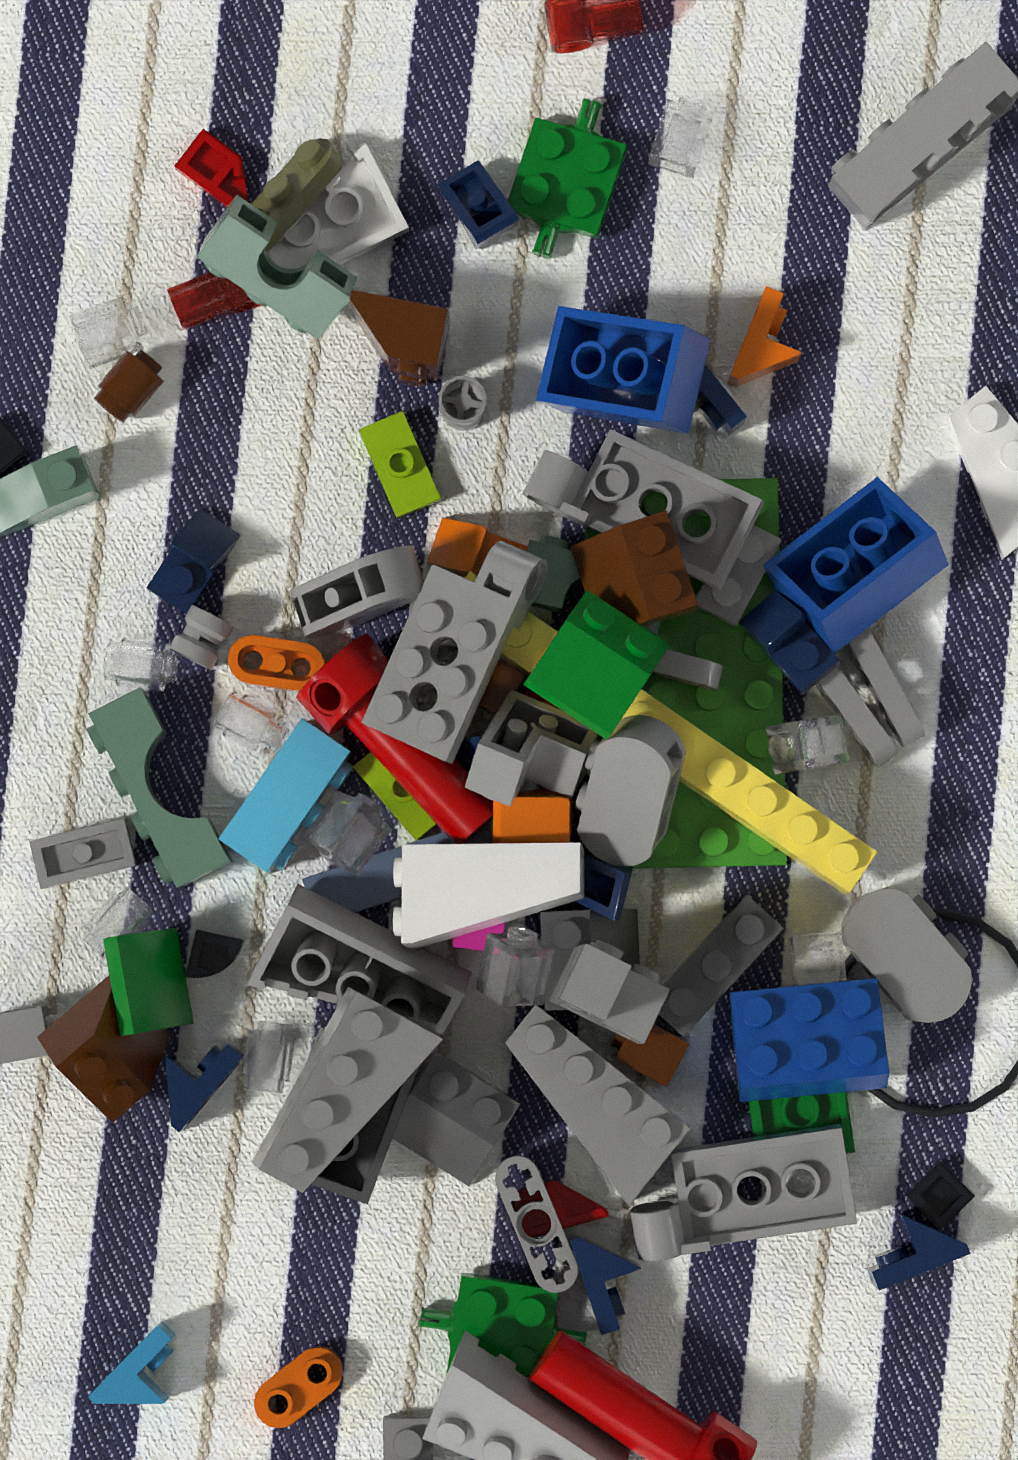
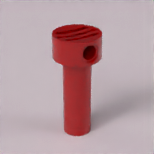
M368 633L361 635L324 664L302 687L296 699L329 735L337 733L345 726H348L454 844L468 843L493 820V800L465 788L469 773L456 759H454L452 764L361 723L390 659Z
M560 1330L549 1342L528 1378L531 1382L645 1460H752L757 1448L758 1441L716 1411L710 1413L698 1424L563 1330Z

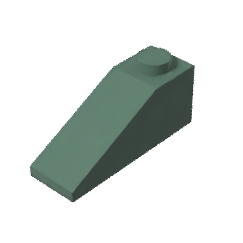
M77 445L32 462L0 479V538L101 498L85 457Z

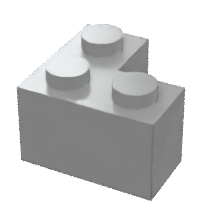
M511 689L477 745L465 788L509 807L512 805L526 779L552 792H558L572 798L588 770L585 768V760L591 744L594 740H598L599 734L564 711Z
M596 940L595 943L590 942V944L574 947L549 1001L637 1044H644L670 991L669 988L659 984L662 976L636 963L633 969L630 970L632 966L621 961L624 952L600 940Z

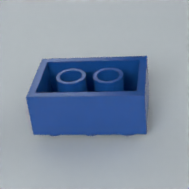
M558 306L536 401L564 413L689 434L711 338L685 325Z
M878 477L763 564L773 589L805 614L809 627L834 654L949 565L937 532Z
M878 978L730 992V1016L740 1102L887 1088L889 1066Z

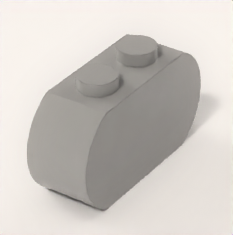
M408 545L358 558L291 589L290 593L305 638H316L358 626L415 601L423 586L424 579L414 548Z
M633 715L621 719L608 740L603 738L601 742L593 741L585 760V768L590 769L591 772L589 781L583 783L575 804V808L581 811L577 831L583 844L593 855L612 865L626 867L641 864L651 857L654 849L667 833L686 749L678 734L670 726L656 718Z
M876 890L858 898L847 910L841 926L842 944L855 957L871 979L878 978L879 988L905 1019L931 1023L951 1017L964 1005L971 989V969L963 960L968 955L967 950L951 932L943 936L931 921L937 916L920 895H916L912 899L907 892L901 890Z

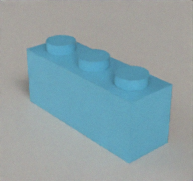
M302 718L218 839L266 873L270 874L274 867L282 871L298 849V846L292 843L303 826L310 831L324 812L326 806L320 803L325 793L330 786L338 790L354 768L353 765L348 763L352 756L351 751Z

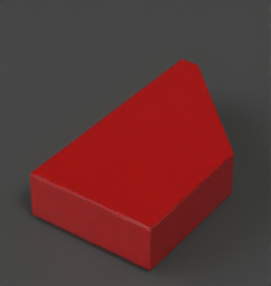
M203 128L174 165L175 170L226 208L236 195L248 202L242 157Z
M552 1180L544 1183L563 1229L609 1217L607 1208L561 1182ZM527 1188L518 1190L521 1200L511 1201L514 1210L517 1211L524 1204L530 1201H541L543 1198L539 1190L530 1196ZM533 1209L524 1215L522 1228L528 1236L533 1238L546 1235L551 1228V1219L543 1210Z

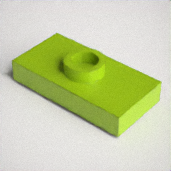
M403 411L358 429L397 520L441 501V497Z
M371 752L354 766L356 772L416 841L436 825L430 816Z

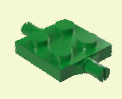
M584 98L582 100L575 125H560L535 117L508 202L517 215L529 218L541 227L532 253L536 256L541 257L542 254L543 258L551 259L559 233L575 232L595 239L599 238L628 148L627 144L601 137L593 131L599 111L602 108V104L593 100L591 104L590 99Z
M462 1273L459 1295L451 1308V1312L424 1308L422 1306L419 1322L420 1328L426 1327L448 1331L450 1354L447 1372L464 1331L478 1338V1346L494 1357L502 1354L516 1363L515 1370L526 1378H529L540 1355L560 1330H563L584 1346L587 1337V1331L581 1332L558 1328L555 1313L558 1293L546 1291L539 1284L469 1273Z

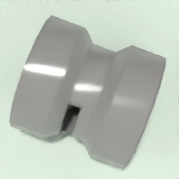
M456 376L449 379L442 386L439 393V411L443 421L449 427L458 431H467L477 427L484 420L487 412L486 393L483 386L476 379L469 376Z
M191 605L185 616L187 625L181 634L175 635L169 649L212 670L218 659L217 649L221 642L228 640L234 626L203 609Z

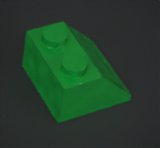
M587 590L524 683V686L608 740L668 650L670 644Z

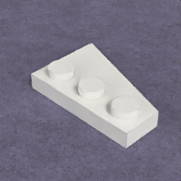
M367 143L363 144L354 153V157L336 174L277 244L267 251L269 258L276 265L286 269L300 268L309 262L317 250L337 264L342 265L409 232V227Z
M985 386L947 417V422L967 473H970L981 501L980 506L985 518L988 519L997 542L996 547L1003 560L1018 547V423L988 387Z

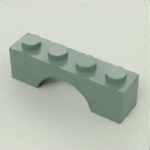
M139 687L88 713L94 724L86 728L90 739L99 754L105 751L108 752L115 766L108 773L121 798L128 794L130 795L137 809V812L131 814L130 817L143 841L151 837L159 853L152 860L163 882L167 884L173 881L176 888L182 889L233 863L222 841L218 839L219 835L211 819L207 817L184 818L177 816L165 809L156 798L150 783V762L156 747L167 735V732L146 691Z

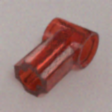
M547 0L543 4L553 53H573L587 49L597 41L643 34L644 29L639 0Z
M211 272L167 289L183 330L230 311L233 314H237L260 306L246 295L244 289L228 278H219Z

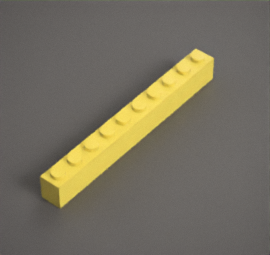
M471 571L465 577V579L474 583L477 578ZM528 611L520 630L512 629L500 658L529 677L558 631ZM642 689L623 716V718L633 715L650 716L670 726L678 734L686 749L679 780L681 783L845 895L851 892L877 854V851Z

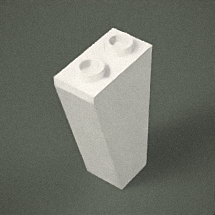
M581 843L403 844L402 858H395L393 865L394 886L402 887V907H394L393 910L394 936H401V944L407 949H418L583 899L584 848Z

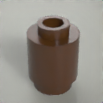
M141 349L135 356L126 351L98 384L97 387L100 391L93 399L112 416L124 423L130 415L135 417L163 384L164 381L157 375L162 367Z

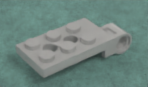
M611 429L589 472L559 454L544 450L522 493L536 504L599 534L619 525L647 517L642 513V501L650 493H662L667 497L668 503L665 511L667 510L688 576L720 591L764 505L763 500ZM698 512L707 514L711 519L709 531L701 537L687 535L685 532L687 518Z
M499 541L487 554L475 583L432 564L361 723L452 764L512 629L520 630L532 602L535 601L544 586L548 572L547 561L508 543ZM453 639L458 646L457 657L451 664L441 666L437 660V649L442 642ZM433 685L438 694L437 702L430 710L421 711L416 703L417 694L422 687Z
M841 1124L674 1149L671 1152V1159L678 1197L646 1202L630 1209L638 1259L647 1262L668 1260L680 1255L711 1251V1246L857 1224ZM796 1169L808 1170L815 1178L813 1187L805 1193L793 1192L786 1184L787 1176ZM749 1176L760 1178L766 1185L764 1195L752 1201L741 1197L737 1187L742 1179Z

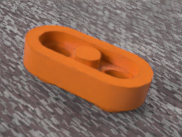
M258 635L241 637L232 645L228 654L229 668L239 681L248 685L299 692L307 681L325 664L322 654L311 644ZM252 652L261 654L263 659L261 666L255 670L248 669L245 666V658ZM298 660H306L310 663V672L304 677H298L293 674L292 667Z
M313 1346L304 1350L267 1379L258 1389L254 1399V1408L259 1419L264 1424L274 1428H284L293 1424L339 1386L343 1376L341 1359L332 1349L325 1346ZM313 1364L323 1365L327 1371L326 1378L322 1381L312 1380L308 1373L309 1367ZM280 1394L287 1399L288 1407L286 1410L276 1412L271 1408L270 1398L273 1395Z

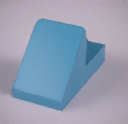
M161 1321L88 1398L94 1404L165 1403L169 1399L167 1394L142 1369L147 1366L154 1372L174 1350L167 1343L176 1334Z

